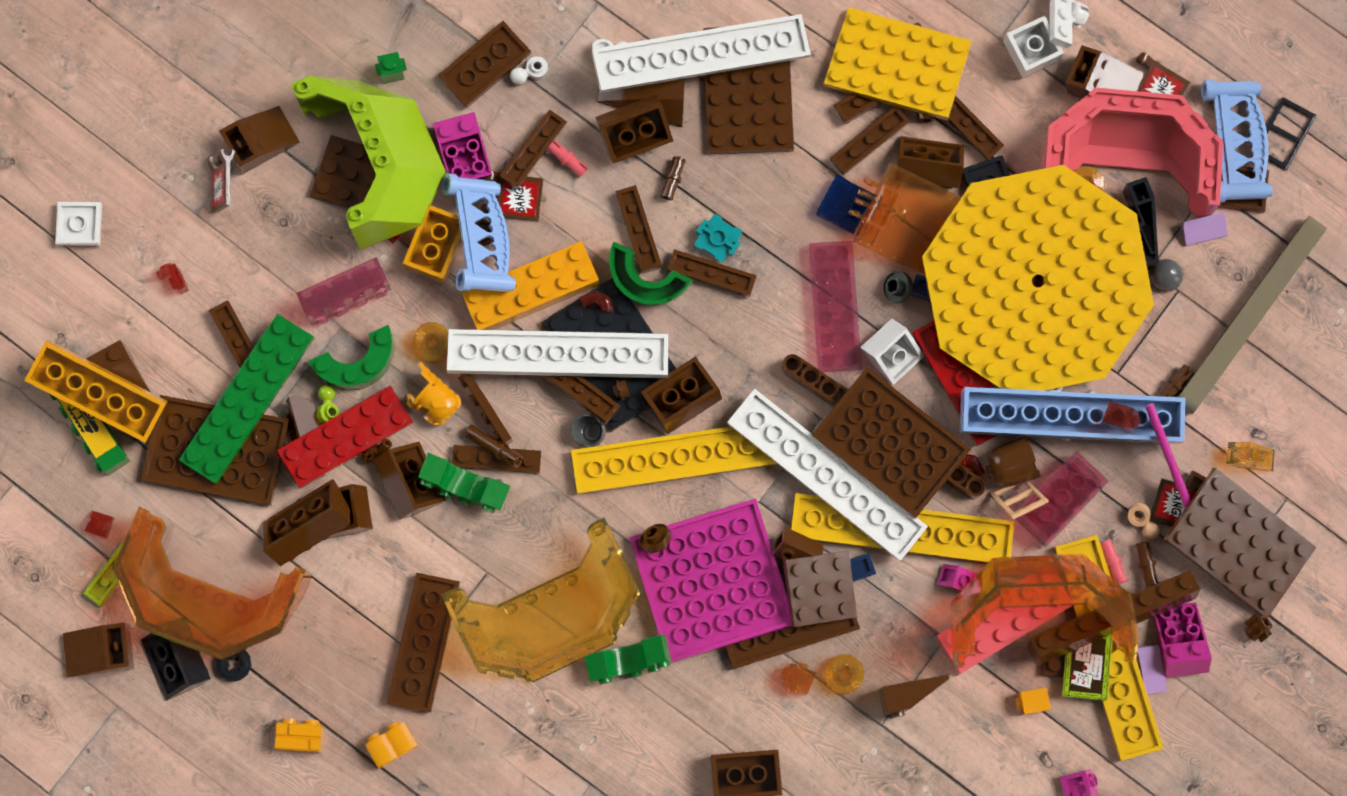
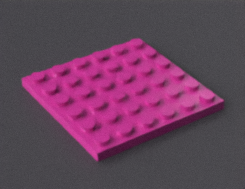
M756 498L667 525L672 537L667 547L660 552L646 553L639 542L643 533L629 537L659 635L665 634L672 659V662L669 664L791 627L788 597L775 556H773V550Z

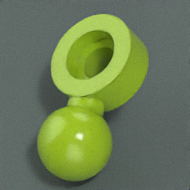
M323 385L318 391V397L323 401V404L317 408L316 416L321 424L340 414L338 407L332 403L336 393L335 389L330 385Z

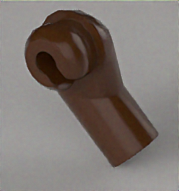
M387 438L383 439L379 445L363 452L362 460L365 463H371L373 459L390 449L392 442Z

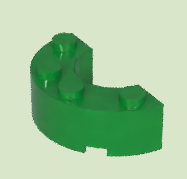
M617 242L612 243L609 254V268L614 282L623 294L636 302L649 305L671 302L683 295L694 281L675 270H672L660 282L646 281L638 275L635 269L634 256L636 251Z
M389 325L369 333V350L365 357L356 363H339L331 357L329 352L308 360L317 376L328 385L341 390L363 389L380 380L389 369L394 357V337Z
M431 453L427 454L418 479L421 480L420 485L430 489L432 487L438 489L439 495L451 498L452 495L460 498L458 502L471 507L473 503L482 506V510L493 514L495 510L501 511L510 488L508 484L464 470L453 465L448 460Z
M665 634L646 638L632 645L584 656L590 682L599 681V685L613 682L612 678L628 675L629 679L642 676V671L648 670V673L661 671V668L669 667V663L672 662Z

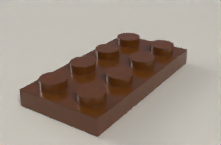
M501 21L438 76L462 104L468 108L532 53L504 21Z

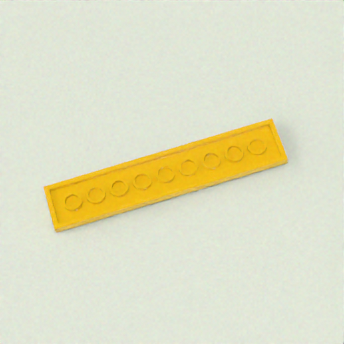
M732 427L571 450L577 494L778 465Z
M795 493L791 530L815 541L883 549L818 496ZM924 509L917 516L928 527L907 553L1010 565L1015 521Z
M1098 535L1054 547L1068 595L1074 603L1072 608L1076 618L1118 601ZM1126 628L1112 634L1107 701L1101 700L1120 761L1164 749Z

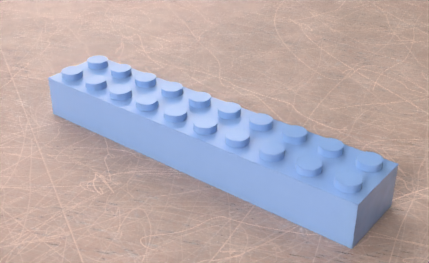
M964 387L961 390L960 434L1159 443L1145 409L1146 405L1153 403L1168 443L1180 444L1184 442L1185 398Z

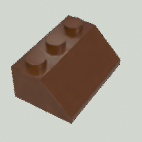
M900 136L895 180L905 183L916 182L926 186H943L947 189L960 188L964 168V145Z
M696 356L670 372L668 378H661L641 391L642 396L667 435L722 400L720 389Z
M420 441L388 449L373 459L399 520L417 515L446 501L444 496L438 494V489L434 487L430 489L420 485L421 480L418 479V476L426 459Z

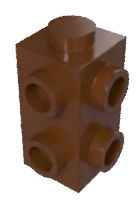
M784 527L774 540L773 556L781 560L823 554V544L787 527Z

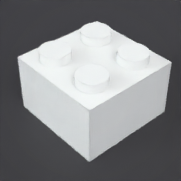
M1045 16L1006 33L1003 40L1022 78L1059 62L1064 55L1061 46L1050 42V25Z

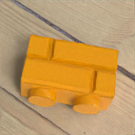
M283 718V723L277 722L275 750L322 753L324 725H319V720H305V724H298L296 719Z

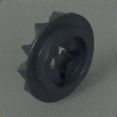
M239 646L224 648L216 658L218 674L230 682L241 681L248 675L252 667L250 655ZM240 656L238 665L241 670L236 668L229 670L231 664L227 658L235 660Z

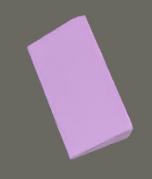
M1224 212L1186 221L1180 225L1185 246L1228 236Z

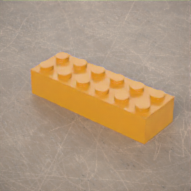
M580 241L509 271L508 276L515 278L516 282L513 291L501 292L470 289V291H461L476 329L495 330L600 286L584 244Z
M50 340L44 342L24 380L143 442L148 440L168 402Z

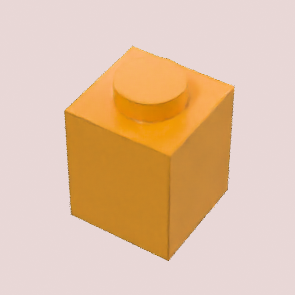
M1047 687L1017 693L1018 698H1015L1017 711H1021L1022 715L1051 710Z

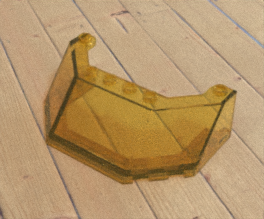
M601 518L589 525L587 535L591 543L577 568L499 605L469 600L466 592L461 588H454L441 594L478 673L486 674L487 672L497 673L500 677L511 679L519 677L524 678L527 682L534 683L584 659L586 655L601 651L615 643L618 630L621 626L625 625L631 614L630 609L633 603L638 601L641 594L622 550L605 518Z

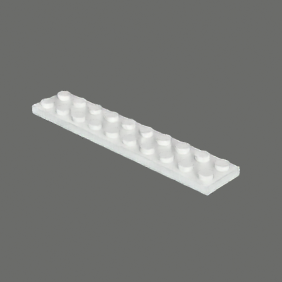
M802 14L592 49L600 93L808 58L811 55Z
M449 329L447 373L668 378V334Z
M756 389L751 392L727 422L730 427L899 562L928 527L918 518L915 519L815 439L809 431Z

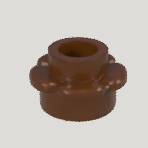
M616 380V385H613L616 398L620 397L621 400H624V398L630 397L626 381Z

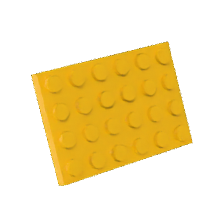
M848 7L824 81V87L856 94L871 100H878L885 104L948 121L972 41Z

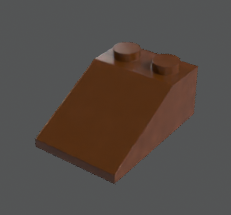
M121 340L86 358L98 366L151 392L126 345Z
M350 484L339 487L350 508V524L346 528L332 534L329 538L372 530L367 486Z
M949 674L881 687L879 694L884 716L889 715L890 719L903 717L906 711L910 710L949 680Z

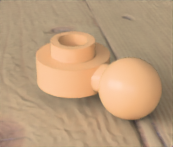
M1143 503L1133 504L1128 511L1129 522L1137 527L1142 526V534L1146 539H1156L1160 534V528L1157 524L1149 522L1150 509ZM1136 511L1143 512V515H1137Z

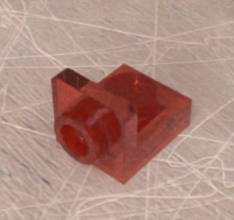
M167 263L161 266L159 271L155 272L160 280L168 278L174 290L177 289L181 294L190 291L180 268L175 263Z
M1109 401L1102 422L1132 434L1139 425L1140 416L1139 412L1134 408Z

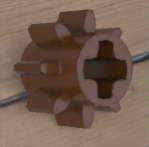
M1254 614L1244 622L1247 625L1244 631L1252 641L1259 639L1262 643L1272 634L1270 631L1272 623L1264 615L1258 617Z

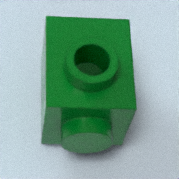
M398 52L377 56L378 63L375 64L377 77L381 76L384 84L405 79L403 71L407 70L405 59L400 58Z

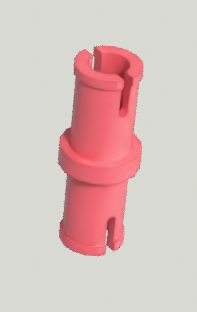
M556 140L547 148L548 152L561 161L560 164L562 166H567L578 177H581L587 171L588 166L576 158L574 152H569Z
M1112 540L1100 543L1115 586L1127 582L1128 578L1121 565L1122 559L1118 557Z

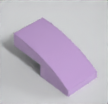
M1159 645L1136 647L1138 666L1147 695L1166 692L1165 673Z

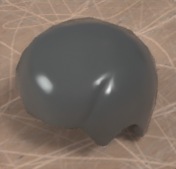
M1160 259L1158 264L1152 265L1148 269L1150 284L1154 285L1159 291H1173L1180 286L1183 280V270L1177 262L1171 259Z
M584 414L577 416L572 422L570 432L574 442L589 448L600 445L605 438L606 428L604 423L594 415Z

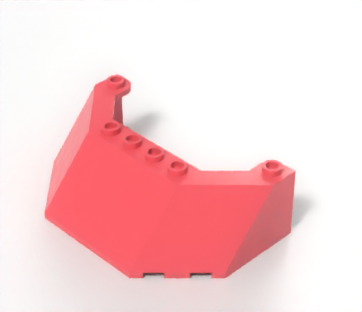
M1094 88L1088 95L1048 126L1041 169L1065 165L1072 171H1075L1082 164L1169 172L1188 193V209L1190 213L1197 217H1206L1212 215L1220 205L1223 140L1214 134L1208 127L1207 122L1189 106L1188 101L1182 95Z

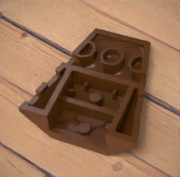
M685 78L600 93L599 89L598 102L621 108L657 95L662 103L667 122L683 127Z

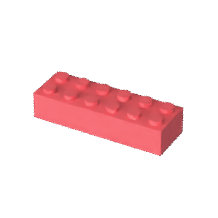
M1048 567L934 638L957 675H960L1068 609L1074 603L1052 568Z

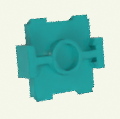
M715 213L709 222L704 219L697 229L696 234L699 237L694 242V245L714 256L719 262H724L728 255L733 257L741 245V242L738 240L742 235V230L736 226L733 228Z

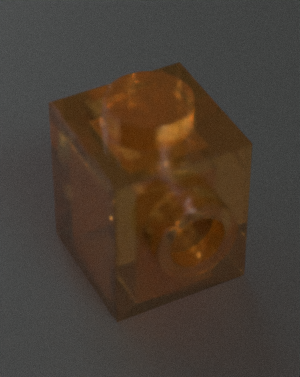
M796 661L795 664L790 663L789 668L784 666L780 679L784 680L782 685L786 687L785 691L798 695L799 692L807 695L816 672L808 670V665Z

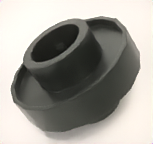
M902 271L889 273L883 283V292L886 299L893 303H903L911 296L913 283L909 274Z

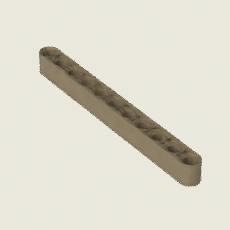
M1310 215L1297 230L1177 396L1185 398V410L1193 414L1326 231L1327 227Z

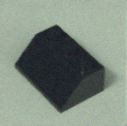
M185 618L166 623L141 639L166 701L193 690L211 679L191 633V628L188 626Z

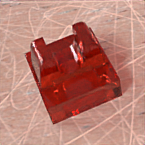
M92 510L85 532L107 539L115 518Z

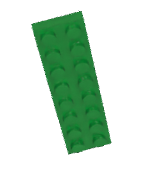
M277 313L179 460L210 481L218 484L315 337Z

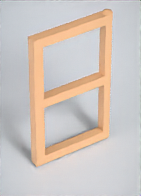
M1029 481L1024 482L1029 488L1028 490L1006 501H1002L997 495L1018 485L1000 487L990 492V497L1012 519H1015L1048 503V499ZM1032 494H1035L1040 499L1016 512H1013L1008 507Z

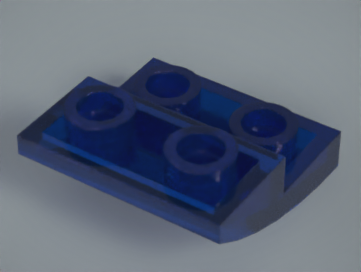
M836 175L815 215L854 234L875 194Z

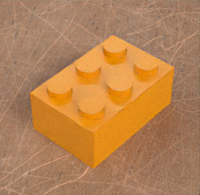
M430 205L426 210L422 224L417 227L402 264L408 271L445 284L462 245L459 220L457 215Z

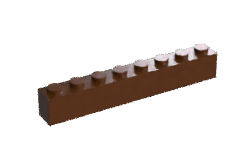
M1191 570L1032 636L1029 638L1027 647L1036 665L1039 666L1197 599L1201 588Z

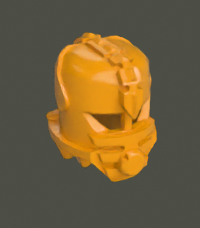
M419 362L417 365L422 370L420 374L429 384L418 396L407 394V405L412 409L416 408L419 412L422 410L426 414L424 419L439 427V425H444L451 418V415L456 412V409L461 405V400L458 394L456 395L429 368L425 367L422 362Z

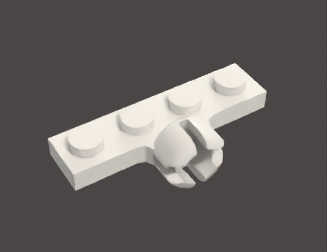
M1050 0V42L1066 49L1072 45V27L1080 28L1088 20L1089 8L1086 4L1075 0Z

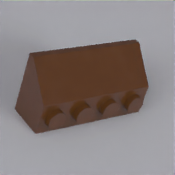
M331 479L263 522V552L279 566L292 561L301 553L310 550L314 545L328 539L332 534L346 528L350 524V508L337 483Z

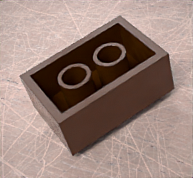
M657 95L595 117L608 156L613 164L674 141L662 103Z
M778 749L710 756L714 796L782 795Z

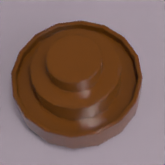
M654 524L641 535L639 540L640 546L646 553L663 551L670 542L672 534L665 524Z

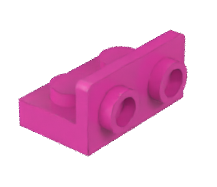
M1091 769L1060 777L1065 796H1101L1098 795L1096 788L1098 786L1097 777L1092 773Z

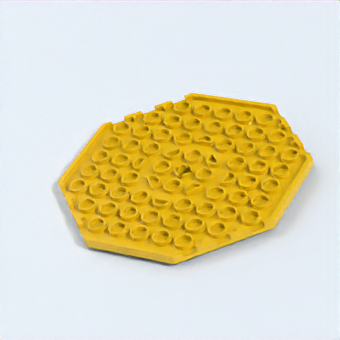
M1065 165L970 183L922 255L939 348L1000 389L1045 391L1105 379L1154 306L1137 213ZM1035 275L1043 277L1044 282L1041 287H1035L1032 284V278Z

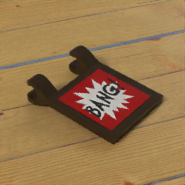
M1161 478L1150 520L1173 526L1185 508L1174 481ZM1185 485L1190 499H1192L1199 488Z

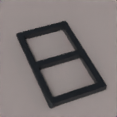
M1282 97L1266 126V131L1268 134L1271 129L1294 141L1296 145L1286 164L1269 154L1268 161L1284 170H1288L1317 115ZM1284 104L1310 117L1300 138L1273 124Z

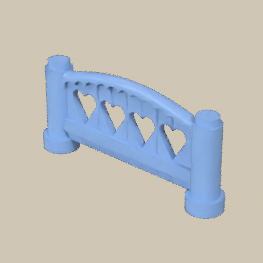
M1213 79L1203 80L1202 98L1203 101L1214 102L1217 135L1223 140L1220 203H1224L1226 200L1267 199L1271 197L1272 185L1265 183L1268 166L1267 131L1261 109L1256 100V96H1259L1261 93L1260 83H1256V81L1215 82ZM1239 102H1245L1247 104L1246 111L1248 117L1244 118L1229 109ZM1242 122H1247L1249 124L1248 131L1250 132V137L1245 138L1232 129ZM1249 142L1252 146L1250 151L1253 157L1247 158L1234 150L1243 143ZM1248 162L1254 165L1252 172L1255 174V178L1250 179L1236 170Z
M446 173L442 180V192L444 195H455L466 269H459L457 273V289L459 291H470V289L501 292L513 291L516 285L515 278L508 276L510 258L508 230L502 210L496 199V196L500 194V184L496 183V181L461 178L456 174ZM479 200H485L488 214L483 213L472 204ZM483 218L488 219L491 232H486L474 223ZM486 237L491 238L494 252L489 251L477 242ZM489 256L494 257L496 260L494 265L497 267V271L490 269L480 261Z

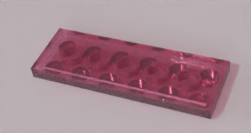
M852 241L809 243L818 369L822 372L862 370Z

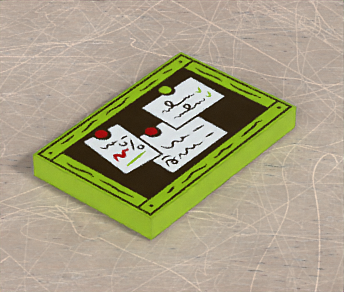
M1112 634L1065 654L1062 696L1107 701Z

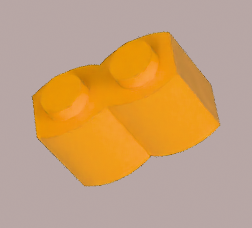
M396 721L387 727L389 731L380 735L378 732L368 738L369 742L365 746L379 769L418 747L405 722L400 724L399 721Z

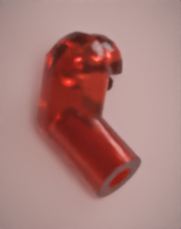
M596 291L580 296L583 307L596 303L601 305L603 311L612 309V299L606 294Z
M967 454L960 463L965 468H971L978 477L986 473L975 455Z

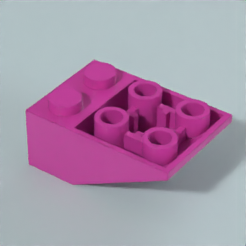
M475 112L433 123L447 173L470 179L492 175Z
M1196 602L1182 604L1154 616L1157 644L1161 652L1165 678L1208 673L1212 657Z

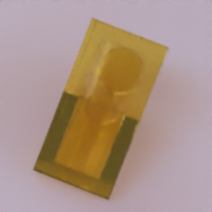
M1228 442L1226 464L1237 468L1273 471L1275 450L1254 442Z

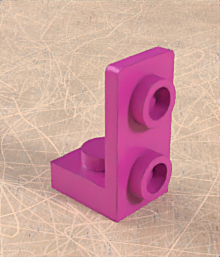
M943 564L937 585L943 588L956 589L985 601L992 581L963 567Z

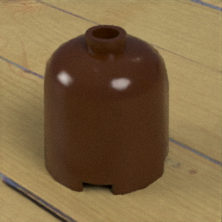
M1027 436L996 447L989 453V465L985 466L989 479L994 477L996 483L1001 487H1011L1041 477L1039 469L1037 470L1035 465L1036 459Z

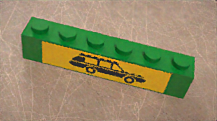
M49 394L54 401L57 399L61 406L58 409L65 419L69 417L71 420V430L77 437L81 436L84 441L81 444L88 455L92 453L96 459L93 464L100 473L104 472L109 476L130 462V459L106 422Z

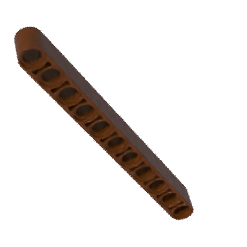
M790 354L783 360L782 371L787 377L833 408L848 391L846 387L798 355ZM794 361L797 363L798 368L796 370H789L786 367V363ZM812 373L815 375L816 380L809 383L805 380L804 375ZM830 385L833 387L834 393L827 395L823 392L822 388ZM960 464L954 471L960 472L962 479L955 481L950 475L945 483L970 499L979 498L986 489L985 482L980 477ZM971 483L978 484L980 492L972 493L969 485Z

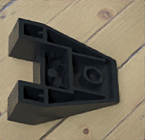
M1147 177L1127 183L1123 189V195L1128 208L1137 213L1146 265L1149 267L1158 264L1159 257L1155 196Z

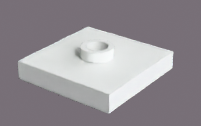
M57 202L55 244L57 246H100L102 203Z

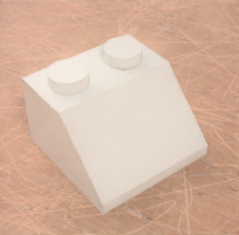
M894 319L888 321L860 347L868 360L892 385L925 357L907 328Z

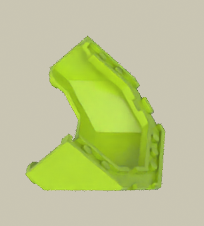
M310 75L290 83L304 116L308 112H313L317 119L320 120L347 108L349 109L374 168L376 177L364 202L351 207L346 213L347 222L359 249H365L420 226L446 171L415 100L358 80Z

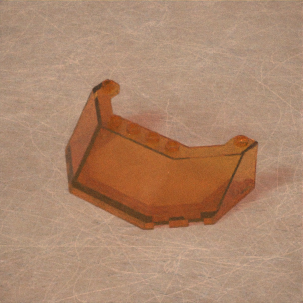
M138 507L113 568L137 628L221 660L282 633L305 596L313 576L310 572L298 566H295L294 571L289 575L281 572L273 592L255 601L173 570L161 543L166 530L164 520L151 514V511Z
M1084 554L992 558L950 602L954 668H965L966 657L970 655L971 657L976 656L975 630L996 608L1090 605L1110 622L1112 651L1121 650L1124 653V661H1136L1138 636L1132 596Z

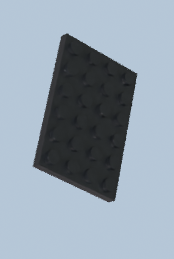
M613 278L542 321L546 330L553 332L653 334L632 300L620 291ZM668 357L669 374L670 372L674 371L676 367ZM581 376L620 405V410L607 423L612 432L650 408L641 391L661 379ZM616 380L626 381L630 397H626L624 400H621L620 397L616 398L613 385H616Z

